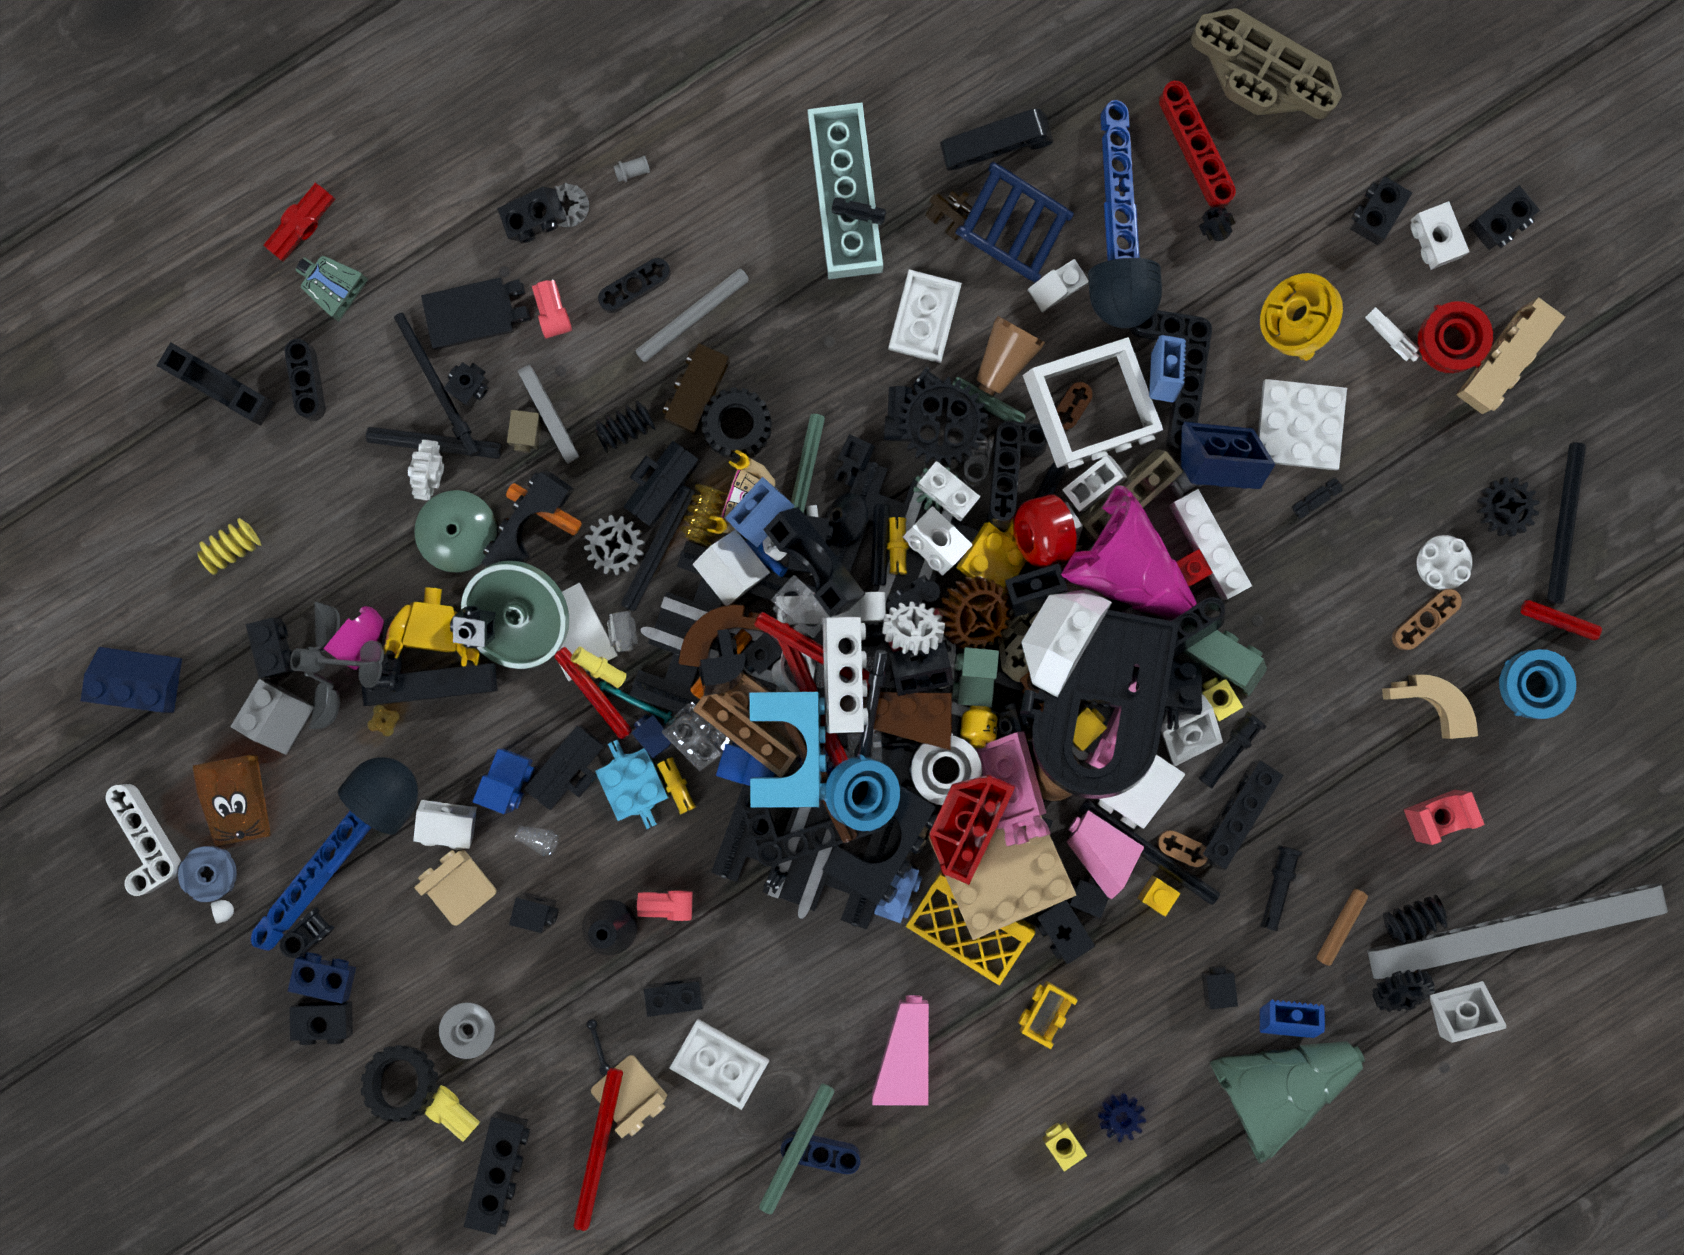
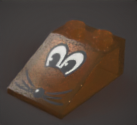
M247 755L192 765L197 794L215 846L271 836L257 755Z

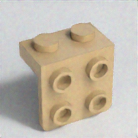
M464 849L457 853L453 850L440 859L442 865L435 871L432 868L425 871L418 877L420 883L414 887L421 896L428 894L450 923L455 926L462 923L495 896L497 892L493 884Z
M629 1055L614 1067L623 1071L613 1117L617 1123L615 1131L621 1138L628 1133L630 1136L637 1133L644 1126L642 1121L648 1115L654 1118L665 1108L663 1102H665L667 1097L665 1091L637 1058ZM607 1074L591 1089L592 1095L599 1103H601Z

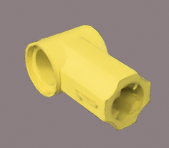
M442 1085L439 1086L437 1093H434L432 1097L434 1101L431 1106L425 1108V1114L432 1121L438 1124L442 1123L462 1142L480 1123L479 1120L459 1104L458 1097L450 1089Z

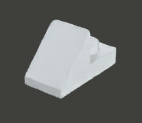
M1073 259L1056 271L1054 269L1032 285L1028 292L1043 313L1087 285L1089 280L1076 260Z

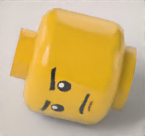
M970 706L969 710L965 711L961 717V738L969 742L973 748H986L987 743L996 740L998 717L989 707Z

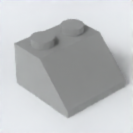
M259 679L232 723L231 728L255 742L287 755L311 716L314 706L269 679Z

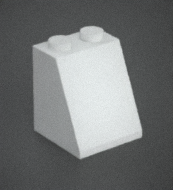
M1156 755L1150 770L1136 786L1120 795L1099 799L1100 801L1097 805L1110 814L1115 810L1123 815L1121 821L1129 827L1135 829L1136 826L1144 829L1183 779L1185 773Z

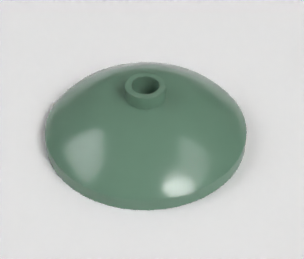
M460 490L446 491L431 498L420 510L415 523V540L420 553L431 565L447 572H465L481 565L486 556L483 554L484 549L491 540L496 541L498 533L495 516L486 502L472 493ZM451 525L457 527V531L453 535L448 533V528Z

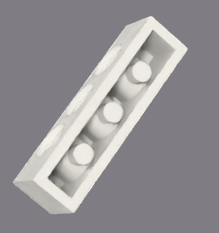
M861 617L823 618L825 727L828 733L864 732V725H868L867 708H863V697H867V681L862 680V668H866L867 659L866 652L861 651V640H865L866 627L865 623H861ZM843 638L849 639L852 644L851 651L847 654L841 653L838 648L839 641ZM845 666L849 667L853 673L852 679L847 683L842 682L839 678V672ZM845 695H849L853 699V707L849 711H843L840 707V700Z

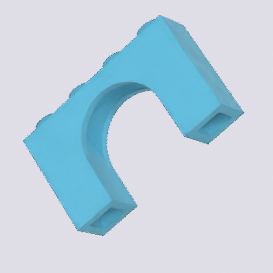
M820 692L749 693L750 721H784L790 723L801 731L807 744L805 762L795 774L788 777H754L750 779L751 807H820L825 797L826 783H821V772H826V755H821V743H826V727L821 726V715H825V697L820 698Z

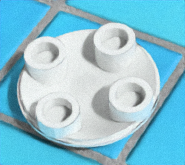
M1442 535L1428 540L1421 547L1417 556V570L1422 580L1430 587L1438 590L1454 589L1467 581L1471 576L1472 556L1463 540L1453 536Z

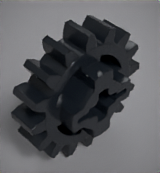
M1507 477L1500 478L1499 482L1496 480L1490 482L1491 489L1484 488L1481 490L1485 497L1477 499V502L1483 504V508L1476 511L1479 514H1484V518L1480 521L1481 524L1487 522L1490 524L1487 531L1492 532L1498 529V536H1504L1507 532L1508 536L1512 537L1516 536L1517 532L1520 534L1527 531L1526 526L1535 524L1531 516L1539 515V512L1534 510V506L1540 504V501L1532 499V496L1536 493L1535 490L1529 492L1526 490L1528 482L1518 485L1519 478H1512L1509 482ZM1495 494H1496V495H1497V499H1496V501L1492 504V500H1493V498H1494V496H1495ZM1504 504H1506V505H1511V506H1514V505L1517 506V507H1515V508H1512L1511 510H1510V509H1505V508H1502V509L1499 508V507H1501V506H1504ZM1524 510V514H1523L1522 518L1520 519V518H1519V515H1520L1521 512Z
M1420 969L1414 972L1406 970L1405 973L1397 971L1392 973V977H1386V981L1377 983L1378 988L1372 990L1374 993L1372 996L1376 1006L1381 1011L1384 1009L1387 1012L1396 1009L1397 1011L1402 1009L1407 1011L1414 1009L1416 1004H1422V1000L1429 999V994L1435 992V985L1427 971L1421 972Z

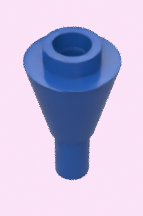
M748 539L745 541L767 568L769 567L780 577L785 575L787 568L765 553L763 542L756 547Z

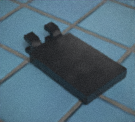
M499 277L421 295L432 348L438 350L513 333V324L531 321L530 311L526 306L512 310L510 301L512 296L526 294L524 284L521 283L520 279L504 284L503 279Z

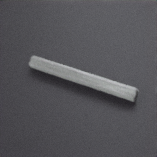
M742 269L735 271L638 347L636 354L643 362H647L749 281L746 273Z

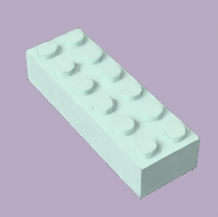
M863 103L808 109V122L828 279L882 273L883 260L878 224L872 223V220L866 222L849 218L844 213L842 216L833 214L831 210L833 200L836 197L846 199L848 203L854 201L871 205L872 209L876 207Z

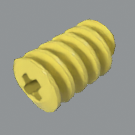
M241 518L237 519L239 528L228 524L229 534H226L221 529L218 530L219 540L210 535L211 545L208 546L203 541L199 542L201 551H197L198 557L211 574H217L218 567L225 569L227 561L230 563L236 562V555L244 557L246 549L254 551L256 548L255 543L262 546L252 527Z

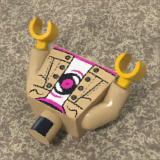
M739 450L734 452L740 455V461L733 463L729 460V464L737 468L724 509L721 517L711 516L709 518L717 521L715 529L707 528L709 532L729 534L735 530L725 517L762 477L775 487V479L765 466L748 458L746 454Z

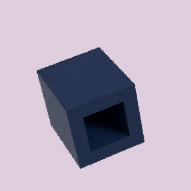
M646 714L634 724L637 729L632 734L652 758H656L676 741L656 715H652L649 718Z

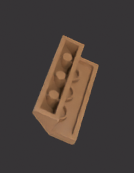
M743 670L741 680L733 689L725 693L703 695L693 711L777 776L783 777L799 760L800 754H798L782 721H750L749 693L772 691Z

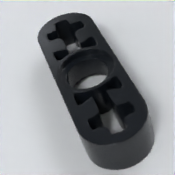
M653 258L606 286L598 295L600 306L608 313H616L663 285L669 280L671 275L668 263L661 258ZM654 266L664 267L665 269L662 270L663 276L659 278L657 275H653L649 278L652 284L647 286V282L641 273L645 271L646 276H649L654 272ZM633 278L639 279L642 282L641 290L636 293L627 290V283ZM622 285V289L628 298L624 300L623 296L620 295L615 299L617 304L614 306L610 303L604 304L607 301L606 295H618L620 293L618 287Z

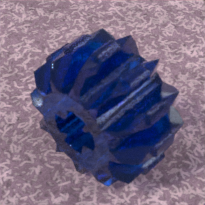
M1126 1093L1121 1094L1120 1101L1117 1100L1114 1094L1110 1095L1113 1103L1109 1105L1103 1101L1102 1106L1107 1111L1098 1112V1117L1104 1120L1099 1124L1101 1129H1108L1106 1135L1109 1138L1116 1135L1118 1142L1123 1141L1124 1134L1127 1135L1130 1141L1134 1140L1131 1132L1135 1130L1141 1134L1143 1130L1137 1124L1146 1123V1118L1140 1115L1145 1111L1142 1105L1136 1106L1138 1100L1135 1097L1128 1100ZM1121 1112H1124L1128 1117L1127 1120L1123 1118V1123H1119L1116 1118L1117 1115L1121 1116Z

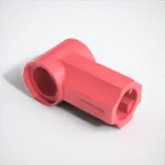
M555 280L542 281L532 286L540 313L538 318L545 339L572 331L571 323L565 307L563 308Z
M639 892L637 917H664L667 920L673 921L692 920L693 892Z

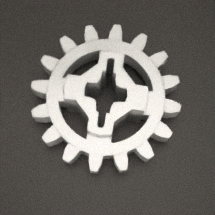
M422 440V444H419V452H413L408 476H410V484H412L411 487L413 488L412 495H414L415 499L430 500V497L433 496V488H439L444 464H442V456L439 453L440 445H438L437 441Z
M910 602L909 607L899 603L898 610L891 607L889 614H885L882 633L886 634V642L893 641V649L902 647V653L904 654L908 650H912L914 655L918 654V650L928 654L929 647L936 650L938 643H942L945 623L940 622L942 620L941 615H934V608L926 610L923 603L919 607H916L914 602Z

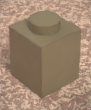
M511 410L507 443L514 446V451L530 453L531 449L539 448L543 419L539 413Z

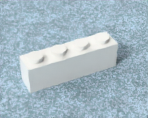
M1199 489L1169 505L1193 551L1200 549L1213 573L1208 578L1221 601L1227 600L1250 588L1252 585Z

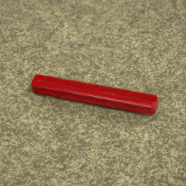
M566 647L557 651L554 658L620 739L628 736L632 731L631 727L583 667L571 661V652Z

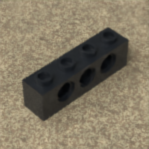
M1261 760L1252 761L1195 855L1216 869L1226 870L1284 775Z
M497 1111L492 1115L463 1227L494 1235L498 1233L501 1227H506L510 1213L509 1210H505L508 1199H513L517 1183L512 1182L514 1173L520 1172L524 1157L519 1155L521 1146H526L530 1134V1129L526 1128L528 1119ZM506 1140L510 1142L512 1151L504 1152L501 1150L499 1141ZM501 1168L505 1172V1178L497 1179L494 1177L492 1169ZM487 1195L495 1196L498 1200V1205H488L485 1197Z

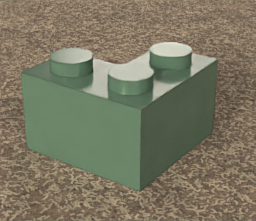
M965 647L961 649V653L956 654L955 670L959 671V681L953 682L952 698L957 699L956 704L992 707L994 679L997 677L999 651Z

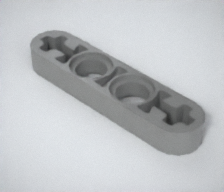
M528 364L519 369L518 373L566 463L569 464L580 458L532 366Z

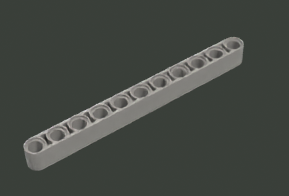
M1649 884L1426 935L1415 940L1409 939L1404 944L1401 942L1371 948L1367 952L1373 978L1383 979L1392 977V973L1397 971L1405 973L1406 970H1410V972H1414L1417 969L1424 970L1667 913L1668 909L1662 884Z

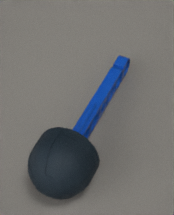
M1113 100L1101 112V130L1105 131L1102 137L1106 197L1104 212L1107 261L1099 263L1089 270V295L1095 313L1104 322L1118 328H1132L1148 320L1156 312L1162 297L1161 267L1157 262L1140 258L1131 142L1130 133L1127 130L1130 127L1129 112L1123 102ZM1109 109H1116L1120 113V120L1112 119L1109 115ZM1111 134H1116L1121 138V146L1114 145L1111 142ZM1112 160H1119L1123 164L1124 170L1121 172L1116 171L1112 166ZM1119 185V191H1115V188ZM1115 212H1123L1127 217V223L1118 222L1115 218ZM1117 237L1127 240L1128 249H1121L1117 245Z
M377 757L364 761L351 772L338 788V795L341 801L350 811L269 909L267 917L264 916L256 925L251 934V943L254 947L266 951L275 947L284 936L282 932L288 930L371 828L390 835H394L399 831L413 813L418 799L416 778L406 765L392 758ZM351 827H353L352 833L350 837L347 839L348 831ZM334 848H336L335 854L333 858L330 860L331 852ZM301 889L300 898H299L298 901L296 902L297 894H298L299 890ZM284 910V916L281 922H279L280 915ZM267 931V937L265 941L262 943L263 936Z

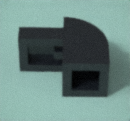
M729 629L717 630L716 644L719 657L700 660L699 673L704 696L725 693L733 689L742 678L745 653L737 654L735 638H730Z

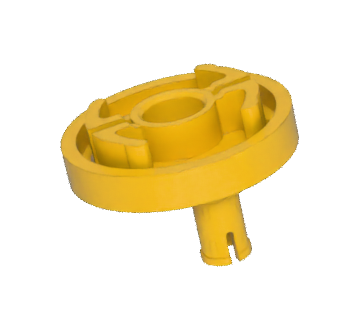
M1302 273L1285 279L1270 292L1262 307L1260 327L1264 338L1271 346L1285 355L1298 356L1301 360L1304 359L1305 361L1310 360L1314 356L1315 351L1323 347L1333 337L1340 325L1343 314L1341 296L1328 280L1317 274ZM1306 306L1305 315L1301 319L1293 321V315L1296 310Z

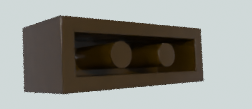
M700 343L696 350L693 348L690 350L686 359V364H688L685 374H679L674 388L677 389L673 399L669 398L664 406L663 413L666 414L664 417L666 422L697 435L702 424V416L705 413L704 408L706 404L709 405L710 399L715 396L730 363L728 356Z

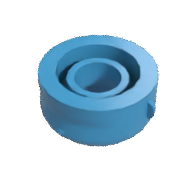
M1528 650L1518 653L1505 662L1499 678V689L1505 704L1514 712L1515 716L1547 719L1561 714L1569 707L1576 692V678L1571 665L1564 656L1549 650ZM1534 671L1540 672L1545 681V690L1537 698L1532 696L1526 687V680Z
M858 754L857 757L844 760L832 770L826 782L824 801L831 815L837 821L854 830L870 832L880 828L891 819L899 804L900 787L894 772L883 763L866 758L863 755ZM866 781L868 785L867 795L861 803L855 805L852 799L853 789L858 783Z

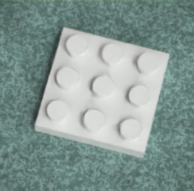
M1269 379L1263 381L1258 437L1275 464L1339 470L1347 388Z

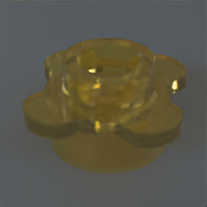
M377 705L373 709L374 715L372 720L368 721V728L371 731H380L384 736H391L394 733L393 728L396 726L400 715L395 710H386L383 705ZM382 718L386 719L385 723L381 722Z

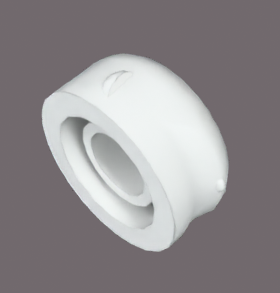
M952 734L951 750L925 743L921 744L913 756L909 771L918 792L928 801L942 805L952 784L981 777L982 767L980 758L972 745ZM944 756L952 757L959 766L957 778L951 783L946 784L938 782L932 772L935 761Z

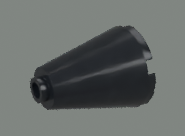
M612 899L594 904L585 914L582 923V933L586 943L591 949L603 955H616L628 949L636 938L638 929L637 921L631 908L621 901Z

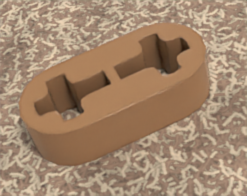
M1171 830L1163 831L1158 836L1157 847L1164 854L1193 867H1200L1206 863L1203 859H1195L1192 862V856L1184 852L1185 848L1195 850L1202 843ZM1173 835V841L1181 845L1180 849L1170 847L1169 850H1166L1167 845L1163 843L1164 838H1170Z

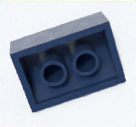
M1184 422L1182 425L1181 467L1191 484L1238 487L1243 489L1262 488L1275 463L1253 428Z
M99 647L84 674L80 701L174 713L182 658Z

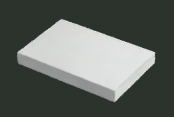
M909 270L888 350L941 363L962 283Z
M581 583L562 591L569 610V630L561 648L566 647L573 655L574 651L581 646L597 657L602 656L608 661L617 657L618 655ZM562 668L567 680L571 681L572 679L570 678V676Z
M697 1019L669 1069L742 1110L766 1068L769 1059Z

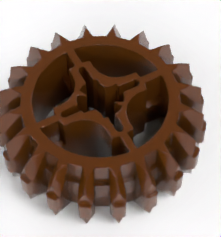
M975 576L974 579L965 577L964 583L956 581L955 590L952 588L948 589L950 595L948 598H941L945 606L939 608L938 611L943 615L940 622L945 623L944 635L947 636L946 638L950 643L955 644L959 649H964L965 647L985 649L986 644L994 646L995 637L1002 638L1000 631L1008 629L1005 620L1012 618L1007 613L1012 608L1010 603L1007 602L1009 596L1003 592L1002 586L994 583V580L990 578Z

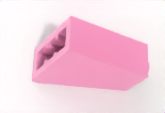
M1088 810L1082 818L1077 816L1071 823L1068 830L1072 833L1067 840V844L1107 897L1113 899L1125 887L1144 847Z

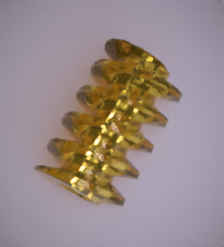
M696 484L695 489L701 495H692L691 499L697 505H688L687 509L693 515L684 516V520L689 526H681L680 530L686 535L682 537L702 545L711 546L712 543L705 537L714 536L715 533L709 532L707 528L710 529V525H717V521L709 518L713 515L722 514L717 505H725L726 501L720 495L726 493L706 485Z

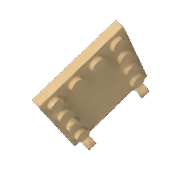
M996 827L970 885L945 875L973 940L1076 896L1050 835L1040 838L1035 837L1029 839V842L1020 845L1007 846L1004 828L997 829ZM929 835L928 838H929V840H930V842H931V845H932V847H933V844H932V841H931V838H930V835Z

